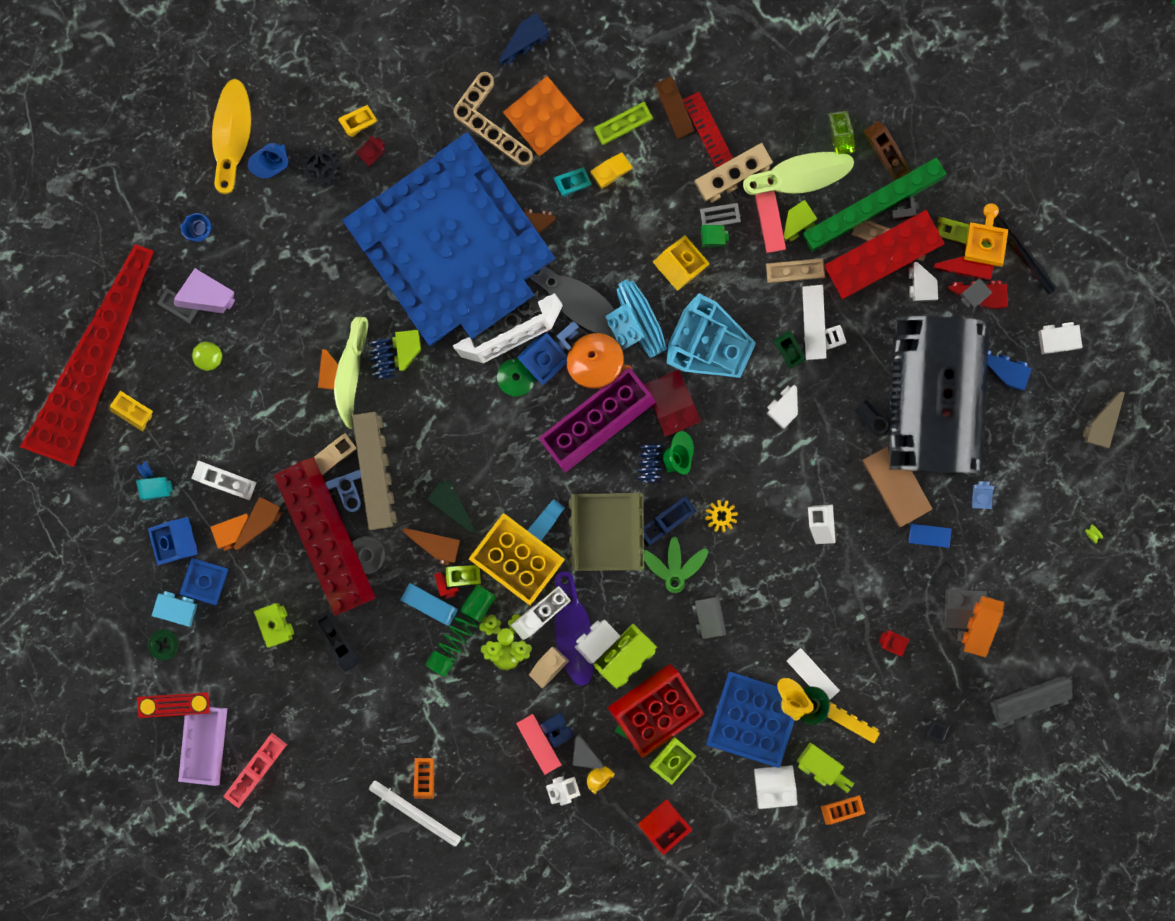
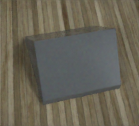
M578 734L575 740L573 766L600 769L603 767V763Z

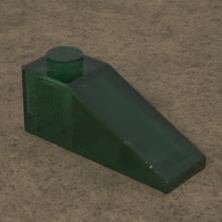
M447 480L445 483L440 481L427 500L474 534L476 530L457 492L454 491L455 486Z

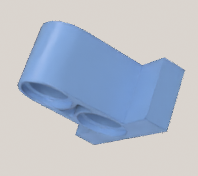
M360 470L325 482L328 490L338 489L345 509L350 512H357L362 506V501L355 484L356 480L361 479ZM345 480H349L351 483V488L348 491H344L341 488V484ZM351 498H355L358 501L355 509L348 507V501Z

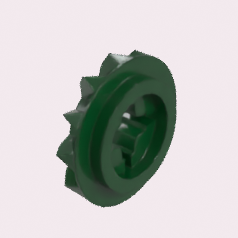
M162 629L150 636L148 649L154 658L168 660L178 652L179 642L177 636L171 631ZM166 638H168L166 644L169 645L171 649L164 648L163 650H161V645H159V643L156 641L163 642Z

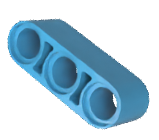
M409 583L400 599L447 626H450L458 611L452 605Z

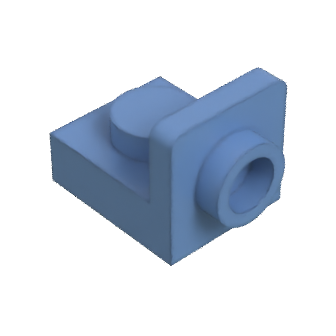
M574 321L556 336L558 339L556 343L563 351L565 349L568 351L572 349L565 340L567 338L571 340L578 334L576 330L579 329V326Z
M978 481V485H973L972 508L992 509L994 486H990V482Z

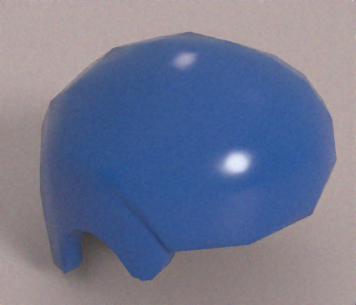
M199 213L186 216L185 221L180 225L181 233L189 241L201 242L210 234V220L205 215Z

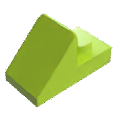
M477 565L446 567L447 587L481 584L480 567Z

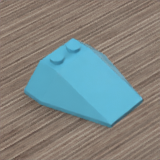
M698 293L683 310L668 343L667 364L684 372L740 378L756 342L716 301Z

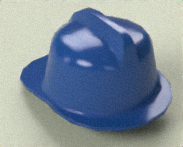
M268 143L261 150L253 154L248 161L250 172L256 177L270 178L285 169L289 162L285 145Z

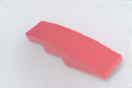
M768 178V183L772 185V180ZM775 191L756 194L757 210L760 217L766 253L786 250Z
M271 733L223 797L239 808L287 744Z

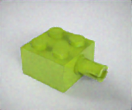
M275 603L254 611L267 648L293 639L294 631L291 623L287 624L285 617L288 615L284 605L281 606L280 603Z
M812 743L807 745L797 759V762L800 764L798 767L808 775L810 772L815 774L814 779L823 786L826 784L831 786L834 783L848 793L850 788L845 786L844 783L851 788L854 785V782L840 774L844 766Z

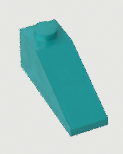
M167 477L136 480L140 500L150 501L170 497V492H173L171 480L168 481Z

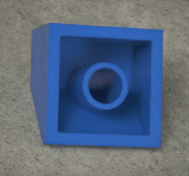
M188 517L148 528L157 566L198 554Z

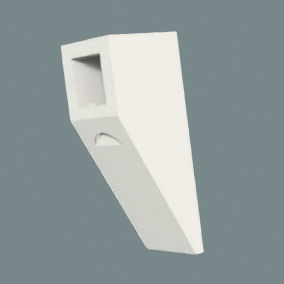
M558 586L511 626L524 640L535 633L571 600Z

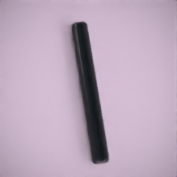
M1002 214L994 218L995 224L998 228L1008 229L1007 240L1047 294L1053 293L1057 287L1005 217Z

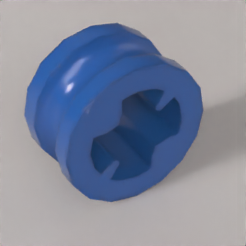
M146 461L142 465H137L144 479H148V476H154Z

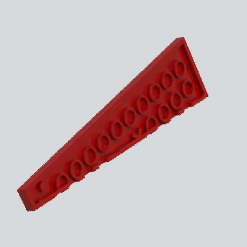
M134 245L121 271L115 278L111 289L106 294L100 308H98L94 319L89 324L66 364L63 373L57 380L53 391L49 394L45 405L40 410L37 419L20 445L21 448L75 467L152 259L153 250Z

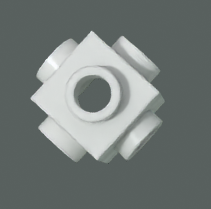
M561 776L553 779V783L546 786L552 804L560 802V806L570 803L572 798L580 796L575 777L564 779Z

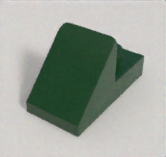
M790 330L774 340V346L780 352L789 369L806 360Z

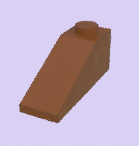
M259 497L234 549L240 550L271 527L274 522L278 523L283 514L281 512L282 507Z
M403 528L402 532L434 558L440 559V564L451 566V562L456 563L460 540Z

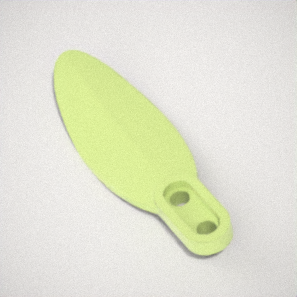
M839 152L804 154L785 160L770 171L750 175L744 180L743 187L750 195L769 191L788 194L811 192L843 178L853 168L854 160L850 155ZM768 178L772 180V185L768 183ZM750 182L755 185V188L750 187Z
M355 317L351 322L350 336L341 356L334 383L337 409L343 422L349 429H353L354 425L352 415L360 369V354L364 350L368 332V320L365 317Z

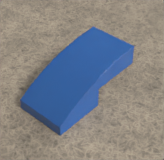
M910 524L908 543L949 548L952 529Z

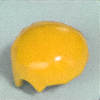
M606 766L600 769H593L587 778L589 790L596 794V791L606 786L615 773Z

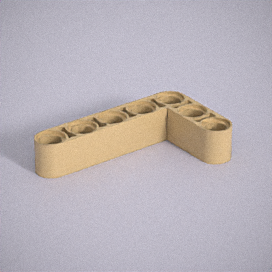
M482 72L476 77L454 108L455 118L521 167H528L533 161L532 152L476 111L494 86L492 75L488 72ZM486 77L491 82L488 86H482L480 80ZM477 93L479 99L472 102L469 100V95ZM459 109H467L468 114L465 117L458 116L457 112ZM480 119L483 121V126L475 128L473 122ZM497 131L499 133L498 138L490 139L488 137L489 132ZM506 142L514 144V148L511 151L503 148ZM527 153L530 156L529 160L521 162L519 160L520 154Z

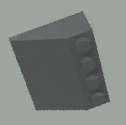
M1061 676L991 701L990 704L997 724H1003L1005 727L1014 724V720L1020 717L1022 720L1033 717L1032 713L1039 711L1041 714L1050 711V707L1056 704L1058 707L1069 704L1068 700L1073 699L1071 678Z

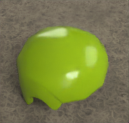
M205 341L194 347L192 358L198 368L209 371L214 370L220 365L222 353L217 345Z
M501 644L503 655L499 656L498 661L493 662L494 665L506 671L515 668L519 661L510 654L512 650L511 644Z

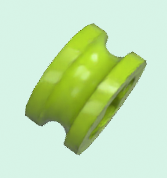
M1092 524L1089 530H1085V533L1096 544L1099 538L1102 539L1103 536Z

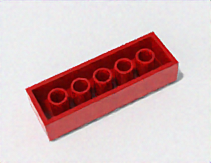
M927 210L825 264L824 267L843 300L938 249L945 243Z

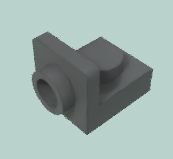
M910 197L908 199V209L906 206L895 207V210L891 212L892 221L909 219L916 216V213L919 212L918 201H914V197Z

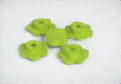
M495 615L483 617L479 629L487 635L492 633L498 634V642L488 641L486 645L481 647V652L486 660L490 659L493 662L499 660V656L503 655L501 644H511L512 650L510 654L515 656L517 661L530 657L529 653L532 651V647L529 644H526L523 640L519 641V643L513 642L514 634L517 632L511 625L521 617L520 615H513L512 620L508 621L510 629L505 628L502 630L499 627L501 621L497 620Z

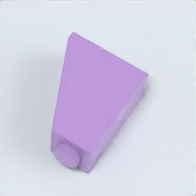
M194 269L174 298V305L182 308L224 313L226 308L230 309L235 302V299H233L234 291L199 270Z

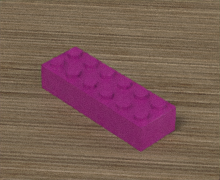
M629 367L618 375L614 381L600 389L538 439L566 473L655 404L656 401Z

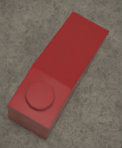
M965 256L936 263L932 268L938 271L989 281L991 280L994 265L964 260Z

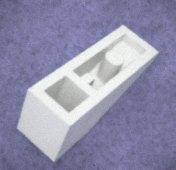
M198 461L191 478L250 500L256 485L254 481Z

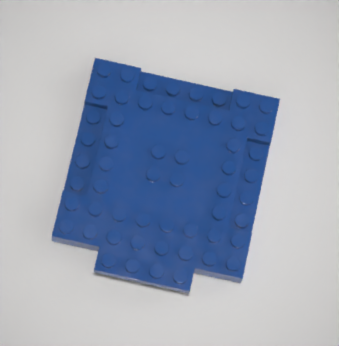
M468 132L381 195L371 199L342 220L429 346H432L461 325L471 339L477 337L535 295L525 280L556 259Z

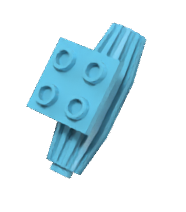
M628 279L618 284L619 288L616 289L621 307L605 316L621 349L625 350L639 342L650 358L666 351L667 347L661 327L647 299L634 281L629 282Z

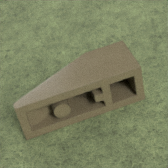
M1124 392L1117 393L1093 419L1089 427H1085L1083 432L1084 443L1105 449L1110 448Z

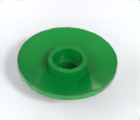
M518 358L507 360L500 366L497 373V382L504 393L518 397L527 394L532 389L535 377ZM515 373L519 374L520 376L519 380L517 381L512 379V376Z

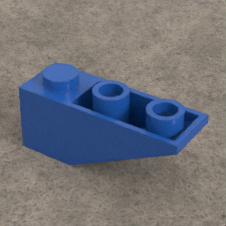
M988 350V368L1005 386L1024 391L1032 368L1027 367L1028 364L1017 360V363L1009 361L1010 357L999 354L998 357L991 355L992 351Z

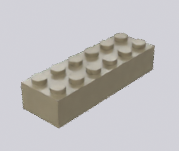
M376 412L352 415L369 530L392 528L394 523H397L396 511H392L391 504H394L393 492H389L388 487L392 483L390 473H386V466H389L387 454L383 452V447H386L385 436L381 435L380 428H383L382 416H378Z

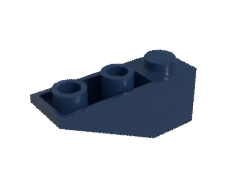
M537 13L520 23L499 59L500 65L512 63L515 60V56L520 53L522 55L528 53L532 49L531 46L536 43L540 45L548 39L549 31Z

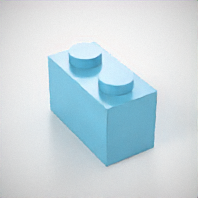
M164 591V594L159 593L152 616L189 627L192 625L198 604L193 603L194 599L184 596L182 599L175 598L174 593Z

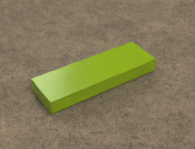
M642 102L594 127V130L603 146L653 120V117L646 103Z

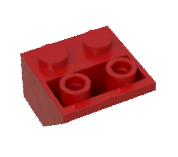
M667 799L638 823V826L662 855L667 853L692 831L689 824Z

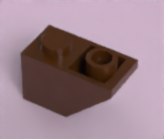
M522 209L539 234L555 222L556 216L552 215V212L541 211V214L533 213L532 209Z

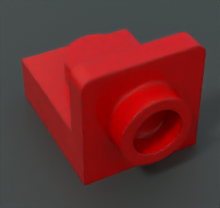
M442 572L434 574L440 596L444 595L445 599L456 596V591H459V588L447 590L446 575H442Z
M887 630L886 633L883 632L879 643H881L880 648L901 657L909 642L908 638L890 630Z

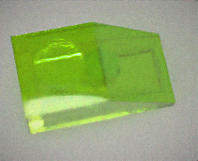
M848 111L830 113L829 122L836 155L855 152L854 132Z

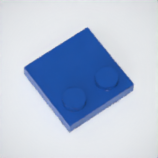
M546 332L541 334L517 357L542 385L567 364V355Z
M191 558L180 595L217 606L229 570Z

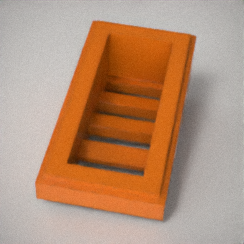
M415 758V799H434V758ZM419 765H430V768H419ZM419 773H430V776H419ZM419 781H429V784H419ZM419 789H429V792H419Z
M860 795L821 806L826 825L865 814ZM853 801H854L855 806H856V809H857V812H855V813H854L853 806H852V803H851V802H853ZM844 804H847V807H848V810H849V814H848V815H847V813H846V809H845ZM836 806H839V808H840V812H841V815H842L841 817H839L838 810H837V807H836ZM830 808L832 809L834 819L832 818Z

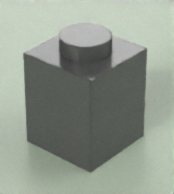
M979 278L960 295L962 297L961 302L967 308L971 307L974 309L992 292Z

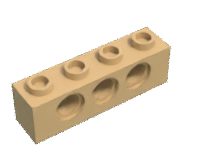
M760 143L699 177L694 183L705 202L710 200L712 203L721 198V193L725 191L730 193L737 189V184L744 182L750 175L771 170L770 166L773 162L763 144ZM753 160L756 163V168L753 170L748 169L746 162ZM731 170L739 171L740 177L737 179L731 178L729 175ZM713 180H722L723 186L715 188L712 183Z

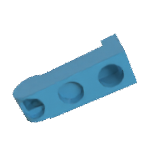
M553 499L527 531L541 541L557 521L565 507Z

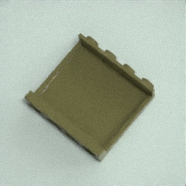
M643 493L571 494L569 508L572 509V517L569 518V527L572 529V536H570L569 545L572 548V556H570L569 563L572 571L644 570Z

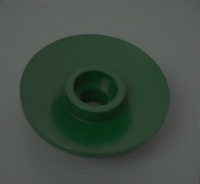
M815 686L807 687L803 690L811 700L814 708L812 712L805 713L800 719L806 724L817 725L827 718L830 711V700L823 689Z

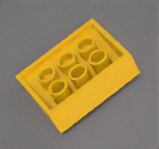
M505 513L501 515L469 558L470 561L529 605L533 603L565 560Z

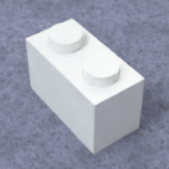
M1073 322L1064 323L1060 328H1055V325L1043 326V330L1038 331L1041 354L1082 348L1079 325L1074 326Z
M597 620L590 627L592 631L587 636L583 634L576 640L578 643L575 646L576 650L590 664L594 663L621 637L606 620L601 622Z

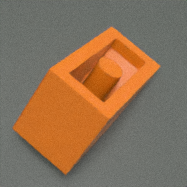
M322 349L318 388L334 390L338 363L324 349Z
M244 514L211 526L218 549L223 548L226 551L234 548V543L237 542L250 517L249 514Z

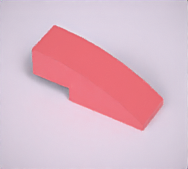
M534 714L516 723L544 774L562 765Z

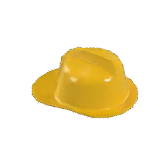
M780 679L777 683V688L782 696V710L795 721L799 720L805 713L812 712L813 704L802 687L792 679Z

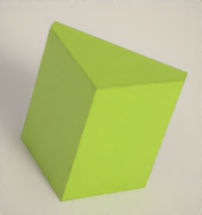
M674 736L651 762L649 767L672 785L696 758V755Z

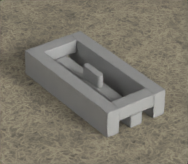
M738 203L700 209L702 225H728L741 222ZM735 208V212L705 216V213ZM736 216V219L706 223V220Z

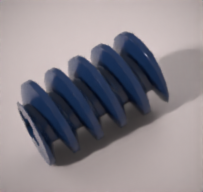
M379 339L369 343L370 347L375 348L370 351V354L375 355L370 360L376 363L371 366V369L377 370V372L372 374V377L378 379L396 377V375L391 374L396 368L390 367L391 364L395 363V360L389 359L394 353L388 351L393 348V345L387 343L393 339Z
M645 444L640 446V449L645 452L639 454V457L644 460L638 462L639 465L643 466V468L638 469V472L643 475L637 477V480L645 483L661 484L656 479L661 478L662 475L656 473V471L662 470V467L657 464L663 462L658 456L663 455L664 452L659 451L658 448H662L664 445Z

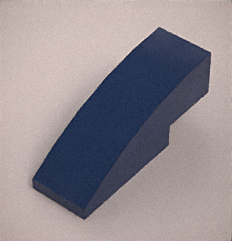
M686 496L644 526V544L647 547L697 512Z

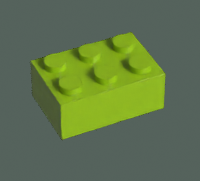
M632 624L593 663V666L617 689L628 681V677L632 673L637 672L641 668L646 658L649 659L654 655L657 647Z

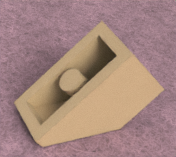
M551 647L537 662L529 676L541 688H544L569 660L556 647Z

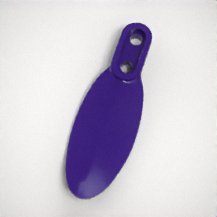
M561 571L555 577L556 588L559 586L567 596H570L571 601L555 614L556 643L558 650L569 660L564 666L568 675L577 685L584 686L590 681L594 666L593 663L590 664L576 650L575 646L578 644L576 640L581 635L585 634L587 636L592 631L590 629L591 623L583 605L577 599L573 575L568 571ZM562 577L568 579L566 584L561 583Z

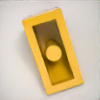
M621 152L591 170V175L598 186L603 189L633 169V167Z

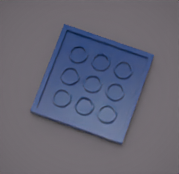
M729 671L706 745L780 768L794 720L782 710V696L777 686Z

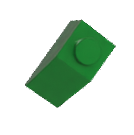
M724 225L701 226L702 248L723 247L726 245V241H729L728 230L724 229Z

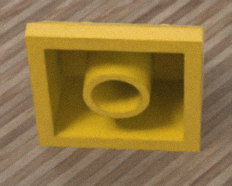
M686 235L668 247L653 261L659 271L663 273L677 291L710 264Z

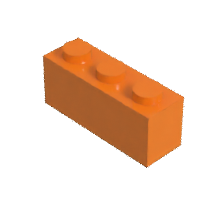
M981 596L980 602L975 603L973 614L975 615L973 618L970 617L967 625L969 630L964 632L962 643H965V652L982 657L987 656L1003 615L1004 602Z

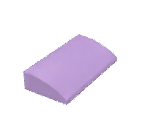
M210 707V714L185 715L179 782L213 786L220 785L227 708Z

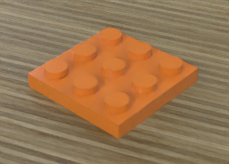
M548 76L503 111V114L539 157L583 122L581 116Z

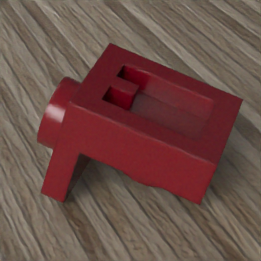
M371 135L369 140L356 154L370 167L386 151L383 147L385 143L378 136L374 138Z

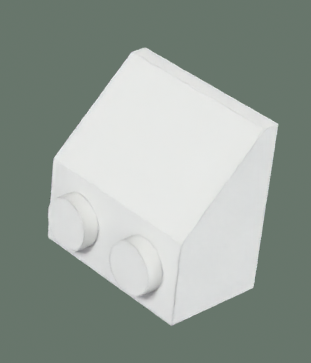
M793 765L780 766V768L754 769L759 809L798 805Z

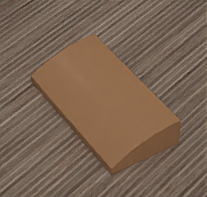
M887 446L862 461L897 526L902 527L932 510V507L912 471L889 470L890 452H888Z

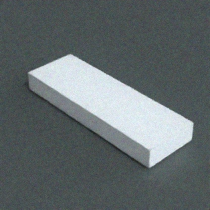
M801 648L787 660L790 666L810 687L815 686L823 689L828 695L829 700L840 691Z

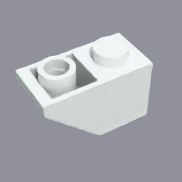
M913 262L912 267H909L908 270L909 279L912 278V286L909 287L910 298L913 297V302L937 301V280L918 262Z
M795 385L791 388L787 386L780 393L783 397L778 402L774 400L767 407L769 409L767 414L782 429L798 415L797 387Z
M833 505L808 507L809 527L815 543H835Z

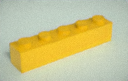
M830 702V711L827 717L870 742L875 743L880 734L878 732L879 729L873 726L870 728L865 721H858V717L852 714L849 716L846 714L847 711L842 708L840 710L837 709V705Z

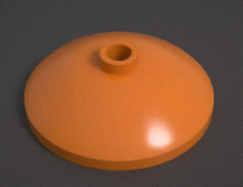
M602 333L583 336L572 345V349L569 350L567 356L569 374L575 382L587 388H600L610 384L620 374L624 363L623 351L618 342L611 336ZM591 354H595L593 358H589Z

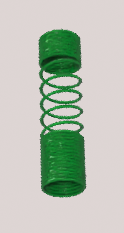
M476 584L465 604L460 609L461 613L475 625L455 617V620L470 634L449 626L464 642L444 634V637L458 648L459 651L438 643L454 659L433 651L425 665L442 677H446L454 664L452 661H456V658L446 648L458 653L462 652L450 639L467 644V641L455 630L472 636V632L461 622L477 628V623L470 617L481 622L497 596Z

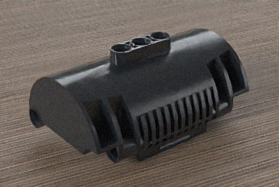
M896 317L895 336H893L889 418V470L956 473L972 476L983 475L981 460H983L989 346L987 327L990 324L989 322L956 317ZM946 369L950 370L952 373V377L950 380H947L944 377V371ZM944 389L950 390L951 397L949 399L944 398ZM944 408H947L950 411V417L948 419L942 416V410Z

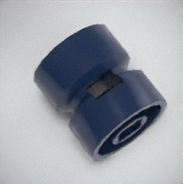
M561 712L540 724L543 732L549 735L548 740L553 748L574 736L570 727L565 726L566 720ZM559 729L560 734H557L555 730Z

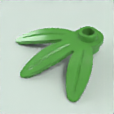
M672 537L668 548L669 569L647 550H644V562L654 574L666 581L665 585L669 592L679 593L684 589V580L691 577L703 565L708 555V550L702 549L697 552L680 569V546L677 538ZM672 582H678L679 585L673 587L671 584Z

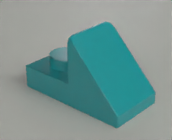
M584 167L554 178L563 197H567L575 191L592 185Z

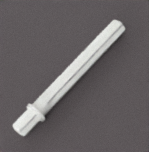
M377 781L371 784L369 790L382 798L381 801L385 800L455 847L461 840L460 836L392 792L391 788L388 789Z

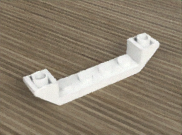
M554 293L538 302L542 311L541 315L535 316L521 325H517L515 328L498 335L488 342L482 343L478 347L470 337L461 340L453 345V347L462 358L485 363L552 329L563 305Z

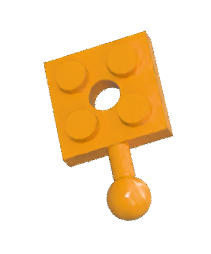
M989 203L983 210L986 216L985 225L970 222L964 260L1002 267L1008 229L993 227V221L998 215L999 209L997 205ZM987 241L991 244V247L985 248L981 242Z

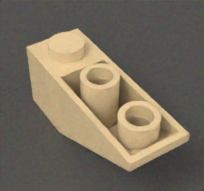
M346 433L314 457L322 476L357 450L356 445Z

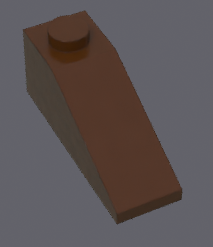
M671 76L655 83V91L676 138L679 139L695 132L673 77Z
M877 121L862 131L894 181L911 172L886 126Z

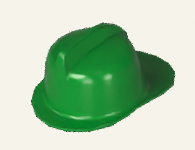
M677 432L672 439L671 446L664 452L663 461L666 472H678L684 475L690 471L694 446L691 437L686 432Z

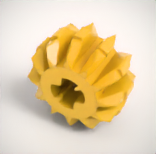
M717 500L718 507L711 503L710 506L714 510L706 509L707 513L712 514L705 517V520L712 519L708 526L712 527L716 524L714 528L716 532L719 526H721L722 532L726 531L725 525L732 529L733 527L729 522L737 523V520L732 519L731 516H736L738 513H731L730 511L735 506L732 505L726 508L728 501H725L724 506H721V500ZM718 511L726 513L724 516L725 521L722 522V519L720 521L717 520Z

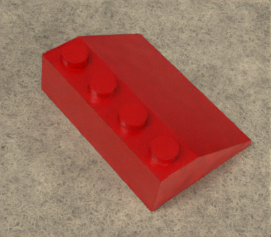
M671 664L607 707L641 758L647 756L705 715L683 678Z

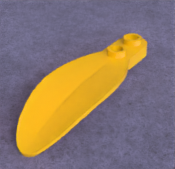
M237 79L230 80L222 90L213 121L212 144L217 161L214 184L216 190L221 194H228L234 189L236 168L246 151L251 129V111L248 95L244 85ZM230 164L231 166L229 169H224V165ZM227 182L228 186L223 188L221 186L222 183Z

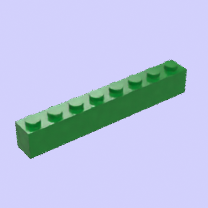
M936 157L805 231L803 238L813 253L944 179L946 172Z

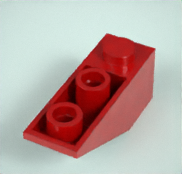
M990 281V284L986 286L992 294L983 300L979 306L985 309L1007 308V284H1002V281ZM953 282L952 286L947 287V291L960 296L971 285H963V282Z

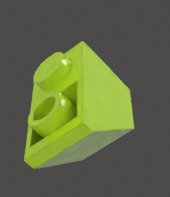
M805 200L788 211L783 233L784 242L788 239L792 242L800 236L798 234L803 229L807 231L816 226L814 222L817 221V217Z
M419 330L395 332L396 337H392L393 348H397L398 356H394L395 367H399L400 372L405 371L421 351Z

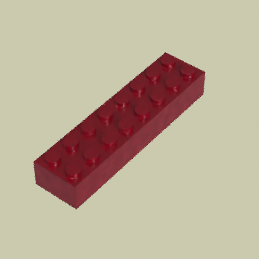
M315 458L303 460L274 474L273 476L334 616L375 599L376 597Z

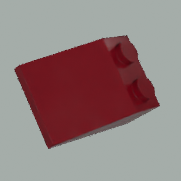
M679 370L643 384L656 401L652 407L665 437L701 423Z

